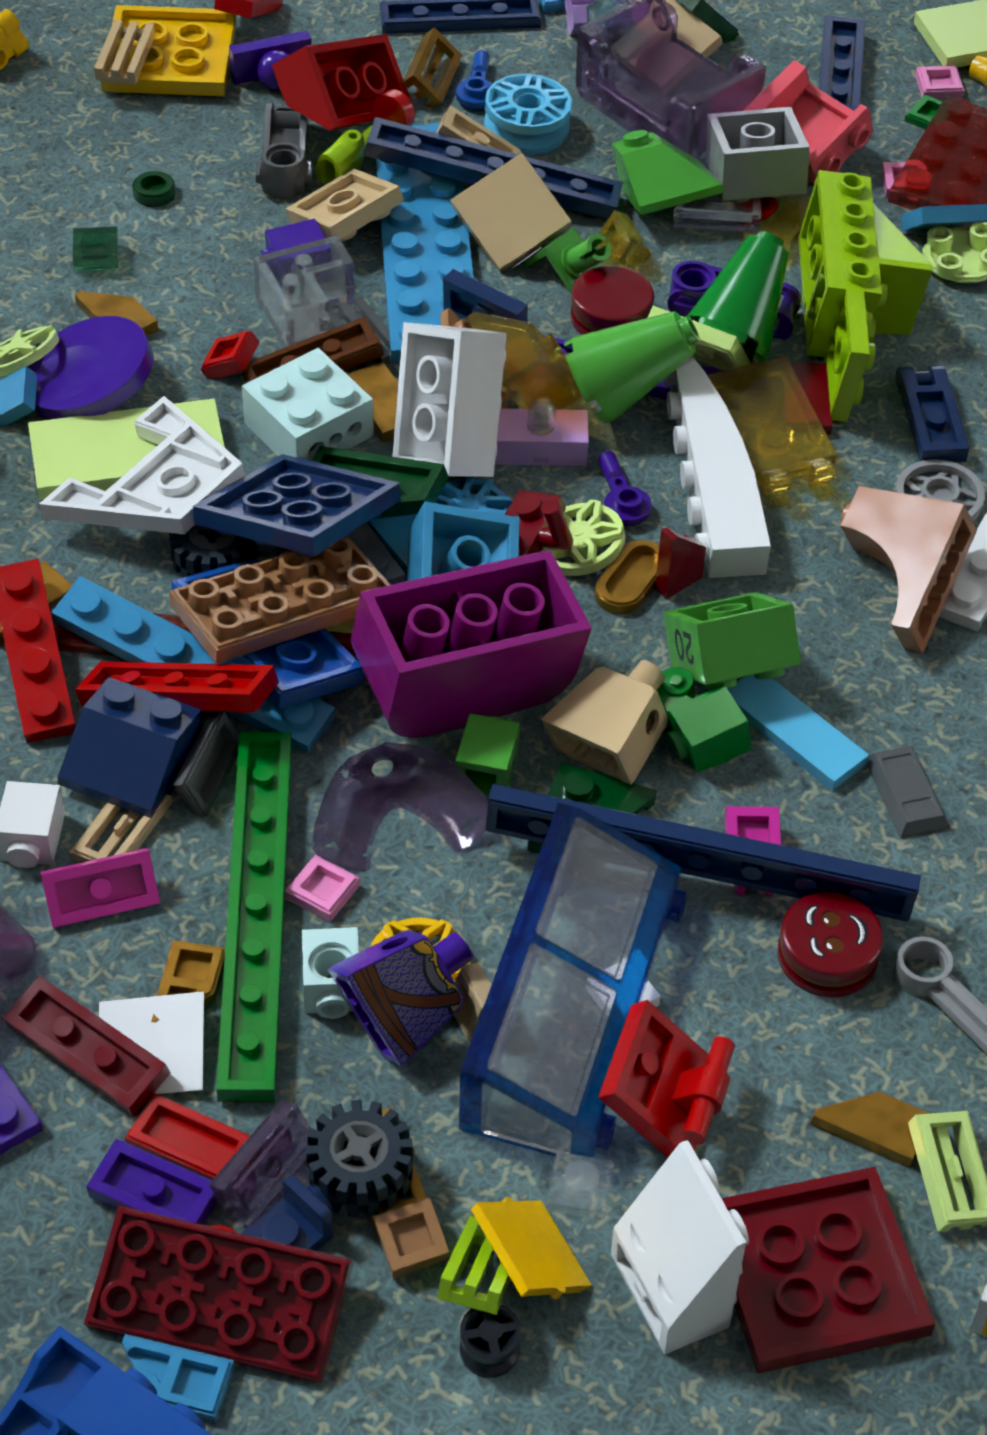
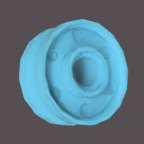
M517 74L506 76L495 81L487 90L484 127L519 148L523 155L532 156L548 153L560 147L569 136L572 98L564 86L556 80L542 75Z

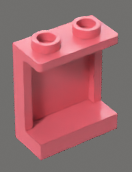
M795 60L743 110L792 108L810 146L808 181L812 184H815L819 170L838 172L843 162L856 149L862 148L873 133L869 108L860 104L853 111L810 84L807 68Z

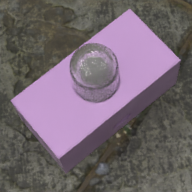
M543 397L533 400L528 409H501L499 412L495 465L587 466L589 445L588 410L556 409L551 400Z

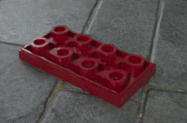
M118 1205L84 1325L89 1328L123 1336L128 1334L234 1360L235 1363L322 1383L353 1262L351 1259Z

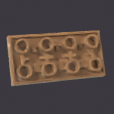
M347 536L324 549L323 553L317 556L303 557L296 555L293 550L282 553L280 556L259 563L239 566L236 570L218 576L195 580L189 585L169 591V605L213 661L219 664L354 619L361 591L391 584Z

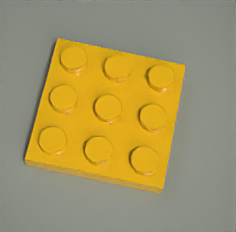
M116 5L113 21L114 19L122 20L123 27L128 28L130 21L138 22L139 29H144L146 23L154 24L155 38L136 85L101 81L102 92L225 97L230 68L229 46L234 43L237 25L235 14L207 8ZM134 40L129 52V58L127 63L124 64L121 73H127L139 41Z

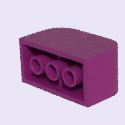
M551 550L361 591L351 635V645L390 729L402 737L418 738L466 727L470 713L488 717H502L551 701L562 693L575 678L592 627Z

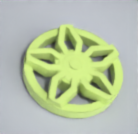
M590 499L587 503L566 506L563 514L574 539L573 545L567 550L543 547L542 551L551 550L555 559L569 556L576 562L566 563L556 560L565 576L591 574L611 564L619 556L625 544V531L619 515L609 507L602 505L601 501ZM588 516H592L588 521H584ZM612 543L605 552L596 557L599 547Z

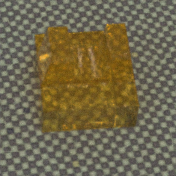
M614 210L598 233L606 237L604 242L597 245L599 249L608 243L611 245V255L606 261L602 262L603 266L626 267L627 265L638 266L644 264L651 255L649 249L640 246L643 243L642 237L637 232L628 214Z

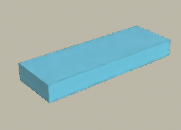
M753 674L744 676L737 681L736 686L727 688L747 718L749 725L831 791L835 790L867 765L868 753L773 678L756 679Z

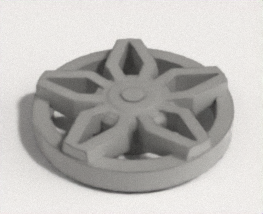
M940 459L919 461L904 469L897 480L895 492L904 493L905 486L915 496L965 504L966 509H970L968 513L972 521L978 518L984 505L985 490L980 479L971 470L955 462ZM928 472H939L937 475L931 477L920 475ZM959 479L969 485L972 491L959 488ZM911 481L922 484V487H917ZM965 497L975 501H962L958 498Z

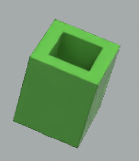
M469 714L455 760V790L489 796L492 784L510 786L519 754L520 722L509 721L495 716L488 717Z

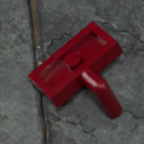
M525 490L518 491L505 515L519 517V557L541 552L543 547L559 550L571 548L574 539L563 514L566 508L561 496Z

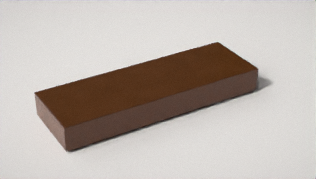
M364 316L254 359L248 363L242 375L248 383L316 348L325 353L343 371L384 356L382 343Z

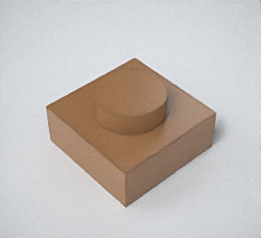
M430 1198L373 1216L374 1226L393 1279L450 1259V1252Z

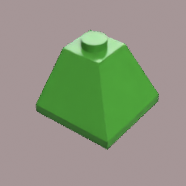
M646 130L632 131L625 134L623 140L612 143L619 181L623 182L622 192L640 215L724 193L721 182L699 160L653 132L648 133Z

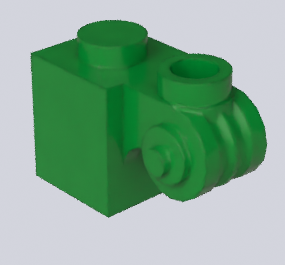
M672 667L663 671L665 680L656 691L668 716L667 726L670 732L666 733V737L678 761L687 758L697 773L751 751L748 720L724 684L696 697L694 680L688 670L681 667Z

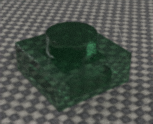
M73 228L74 270L119 269L118 228Z

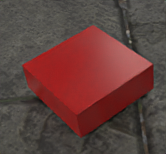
M252 330L216 339L200 370L205 377L212 379L244 372L260 342Z

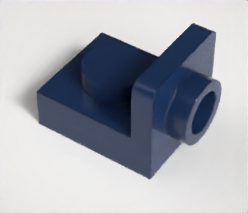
M291 1175L282 1182L284 1198L240 1234L317 1251L333 1238L332 1205L316 1186L309 1185L306 1187L294 1175Z

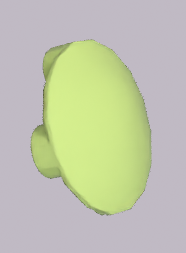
M976 222L970 227L947 228L935 226L929 229L927 232V242L922 248V255L932 264V272L943 279L958 283H977L987 280V222Z

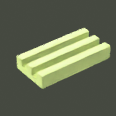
M968 1111L914 1115L908 1122L937 1232H948L952 1227H958L959 1231L971 1229L974 1225L987 1227V1176ZM948 1126H951L975 1210H970L961 1180L963 1172L958 1156L954 1155L947 1130Z

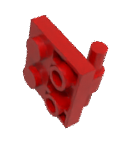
M648 1000L632 1004L598 1098L667 1158L679 1143L686 1140L689 1141L693 1150H695L696 1145L705 1142L713 1115L719 1113L722 1109L730 1083V1076L727 1074L735 1044L729 1038L715 1037L708 1054Z

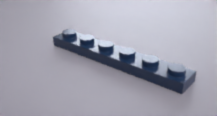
M378 117L374 119L364 156L379 159L384 163H394L410 167L426 174H436L459 180L468 185H474L518 155ZM526 157L562 208L614 221L623 182Z

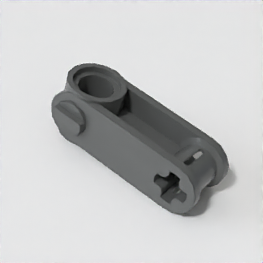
M266 102L262 159L256 162V183H260L262 191H265L271 197L283 200L292 199L306 192V185L312 183V161L307 160L309 118L290 107H275L273 102Z

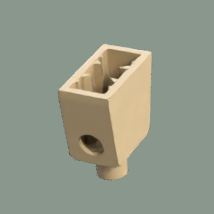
M641 660L629 676L606 667L596 668L541 719L554 748L574 760L632 785L667 725L668 716L656 691L664 682L665 676L655 664L647 660Z

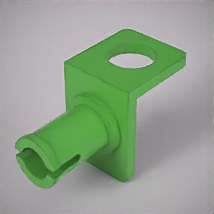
M573 227L547 243L536 253L521 262L524 267H528L546 256L572 294L575 281L583 273L600 267L599 263L606 261L610 257L611 245L608 243L599 249L597 245L606 240L605 236L593 234L583 241Z

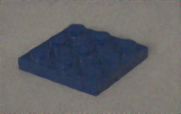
M281 454L194 505V524L214 529L220 535H236L254 540L256 544L261 546H278L293 550L299 556L312 557L323 553L324 549L341 538L351 535L354 530L371 519L379 517L382 512L401 501L400 483Z

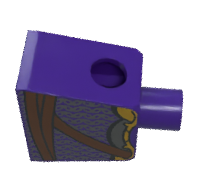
M406 930L328 968V971L378 1052L385 1059L402 1066L463 1005L464 996L451 975L472 961L474 957L467 943L456 932L451 933L433 946L425 935Z

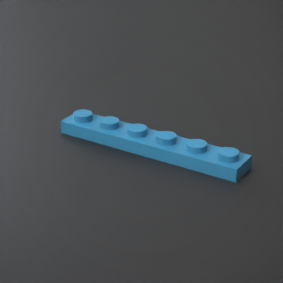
M79 576L51 612L55 624L128 662L216 664L192 633ZM228 660V661H225V662H222V663H219V664H235V663H234L232 660ZM267 698L256 712L237 714L234 711H224L262 732H291L292 746L308 754L336 718L335 707L318 698L278 709Z

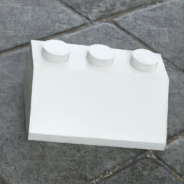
M403 322L392 457L444 464L448 476L494 477L507 333Z

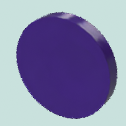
M101 316L77 322L57 333L59 342L55 348L40 360L27 366L37 374L35 411L41 417L51 420L74 416H97L116 409L141 388L151 372L154 353L143 329L136 322L119 316Z

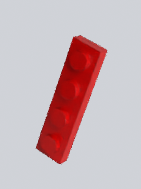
M39 558L1 566L0 623L25 741L29 743L73 734L76 723Z
M100 661L78 685L75 691L81 706H84L107 678L110 677L201 709V712L234 711L237 714L256 712L262 706L263 702L279 684L274 665Z

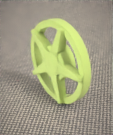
M50 325L25 332L19 329L13 337L0 343V377L14 373L25 366L27 367L52 351L59 342V336L55 328ZM45 340L39 347H36V344Z

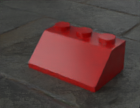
M387 34L305 46L272 65L286 105L329 131L374 122V100L388 90H399L411 101L408 90L402 83L404 79Z

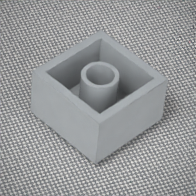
M791 107L707 114L706 162L710 172L723 186L724 193H720L722 201L730 200L741 203L749 201L751 198L773 197L786 199L796 194H807L810 146Z

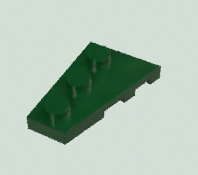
M319 446L311 460L399 482L401 501L382 512L377 518L418 514L424 502H436L449 478L444 464Z

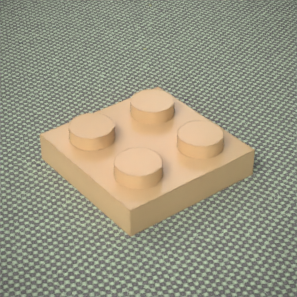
M353 168L287 207L285 210L292 224L315 218L326 239L336 243L352 238L357 233L356 230L369 222L387 217L391 213L392 208L404 202V198L399 185Z

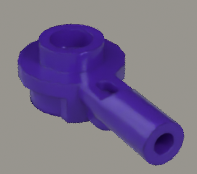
M605 451L598 456V463L611 491L606 495L604 506L609 507L619 515L623 526L640 524L650 515L652 508L650 497L641 489L628 485L614 452Z

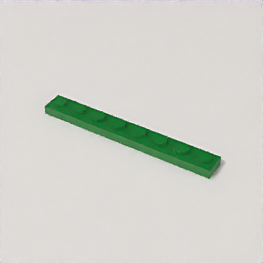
M239 732L216 1085L218 1102H275L292 758L291 732Z

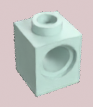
M358 927L302 930L305 1014L318 1013L321 1017L329 1019L343 1017L353 1010L334 979L326 978V976L331 975L328 968L359 953Z

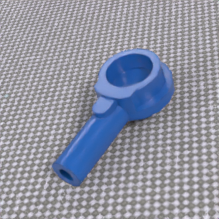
M479 50L474 54L471 77L463 80L456 87V99L463 107L470 110L485 109L486 93L493 84L486 80L490 55L484 50Z

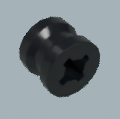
M502 1304L497 1315L471 1308L464 1315L460 1324V1357L464 1366L473 1374L483 1378H497L507 1374L516 1366L520 1356L521 1324L517 1315L510 1308ZM482 1342L483 1344L488 1345L489 1351L487 1349H484L479 1344Z

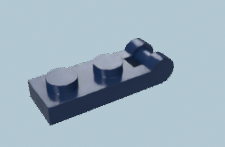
M944 365L929 366L924 371H914L913 367H898L895 381L898 392L903 400L919 461L940 459L951 462H966L969 446Z

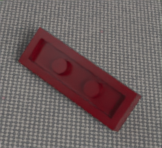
M40 975L2 1018L11 1030L133 1117H135L171 1073L167 1065Z

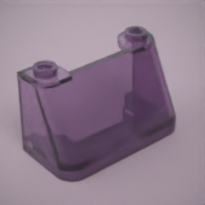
M632 0L579 27L576 59V88L579 96L628 132L646 130L648 133L653 132L696 159L706 150L707 114L743 111L763 90L766 66L751 56L740 55L734 58L730 63L728 72L678 39V15L675 8L665 0Z

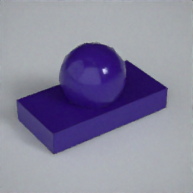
M306 30L229 46L230 71L234 84L259 80L271 91H280L272 65L299 49L312 45V38Z

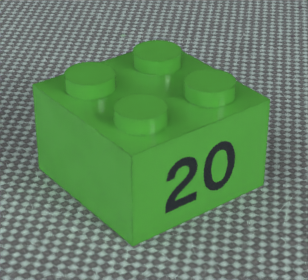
M754 592L663 612L671 667H681L688 670L692 674L694 682L707 685V689L712 690L723 684L726 688L737 685V678L753 674L756 679L780 677L785 674V667L801 664L792 603Z

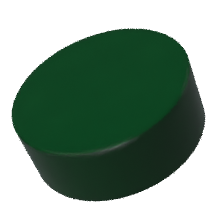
M145 172L136 177L132 183L134 199L144 206L159 207L166 205L176 195L174 179L164 172Z

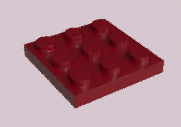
M876 1166L721 1198L728 1211L734 1209L739 1213L748 1233L749 1243L745 1246L742 1261L743 1273L739 1277L735 1307L757 1374L932 1335L935 1322Z

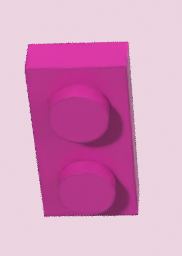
M148 848L40 872L53 928L160 904Z

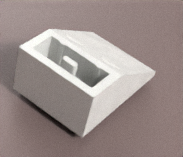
M688 1140L678 1144L615 1225L611 1246V1255L664 1355L730 1327L733 1307L737 1302L736 1292L739 1277L743 1273L742 1261L745 1246L749 1243L747 1229L741 1216L734 1209L728 1211L719 1195V1183L713 1167L708 1160H699Z

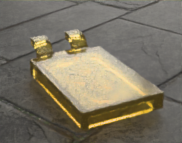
M786 356L707 375L726 404L743 439L755 473L757 486H761L771 509L790 504L785 492L792 488L790 478L803 474L815 499L834 495V489L829 480L836 478L835 462L837 454Z

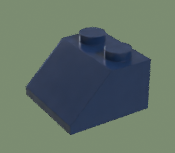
M108 677L82 708L57 777L58 785L152 818L165 796L170 795L175 789L172 784L201 730V709Z

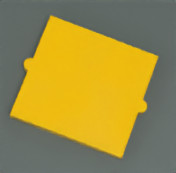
M507 1196L500 1202H477L472 1207L471 1211L521 1297L550 1295L553 1299L557 1300L562 1294L580 1293L592 1286L541 1200L513 1201L512 1198Z

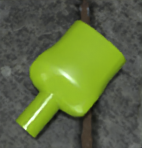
M372 125L362 133L357 130L344 132L331 147L320 155L316 170L320 182L328 184L353 168L361 170Z

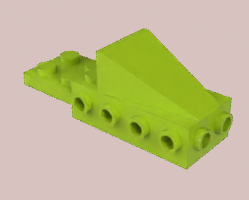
M819 170L798 238L806 354L824 357V361L827 363L832 420L847 422L853 404L859 405L864 389V371H871L874 364L876 348L875 343L872 342L875 334L910 335L933 269L932 264L873 203L871 177L851 172L838 173Z

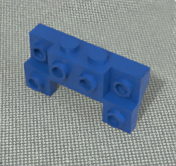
M61 1326L34 1353L19 1385L0 1412V1435H211L205 1430L206 1426L203 1420L192 1409L181 1403H177L175 1407L171 1406L157 1396V1390L154 1385L139 1371L129 1368L125 1373Z

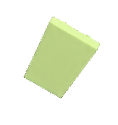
M987 0L915 12L914 24L942 66H956L958 68L971 65L975 57L979 55L987 58Z
M215 398L174 404L225 448ZM150 407L113 411L96 416H74L28 422L39 500L48 497L69 477L107 491L158 446V444L138 437L134 425L136 423L135 420Z

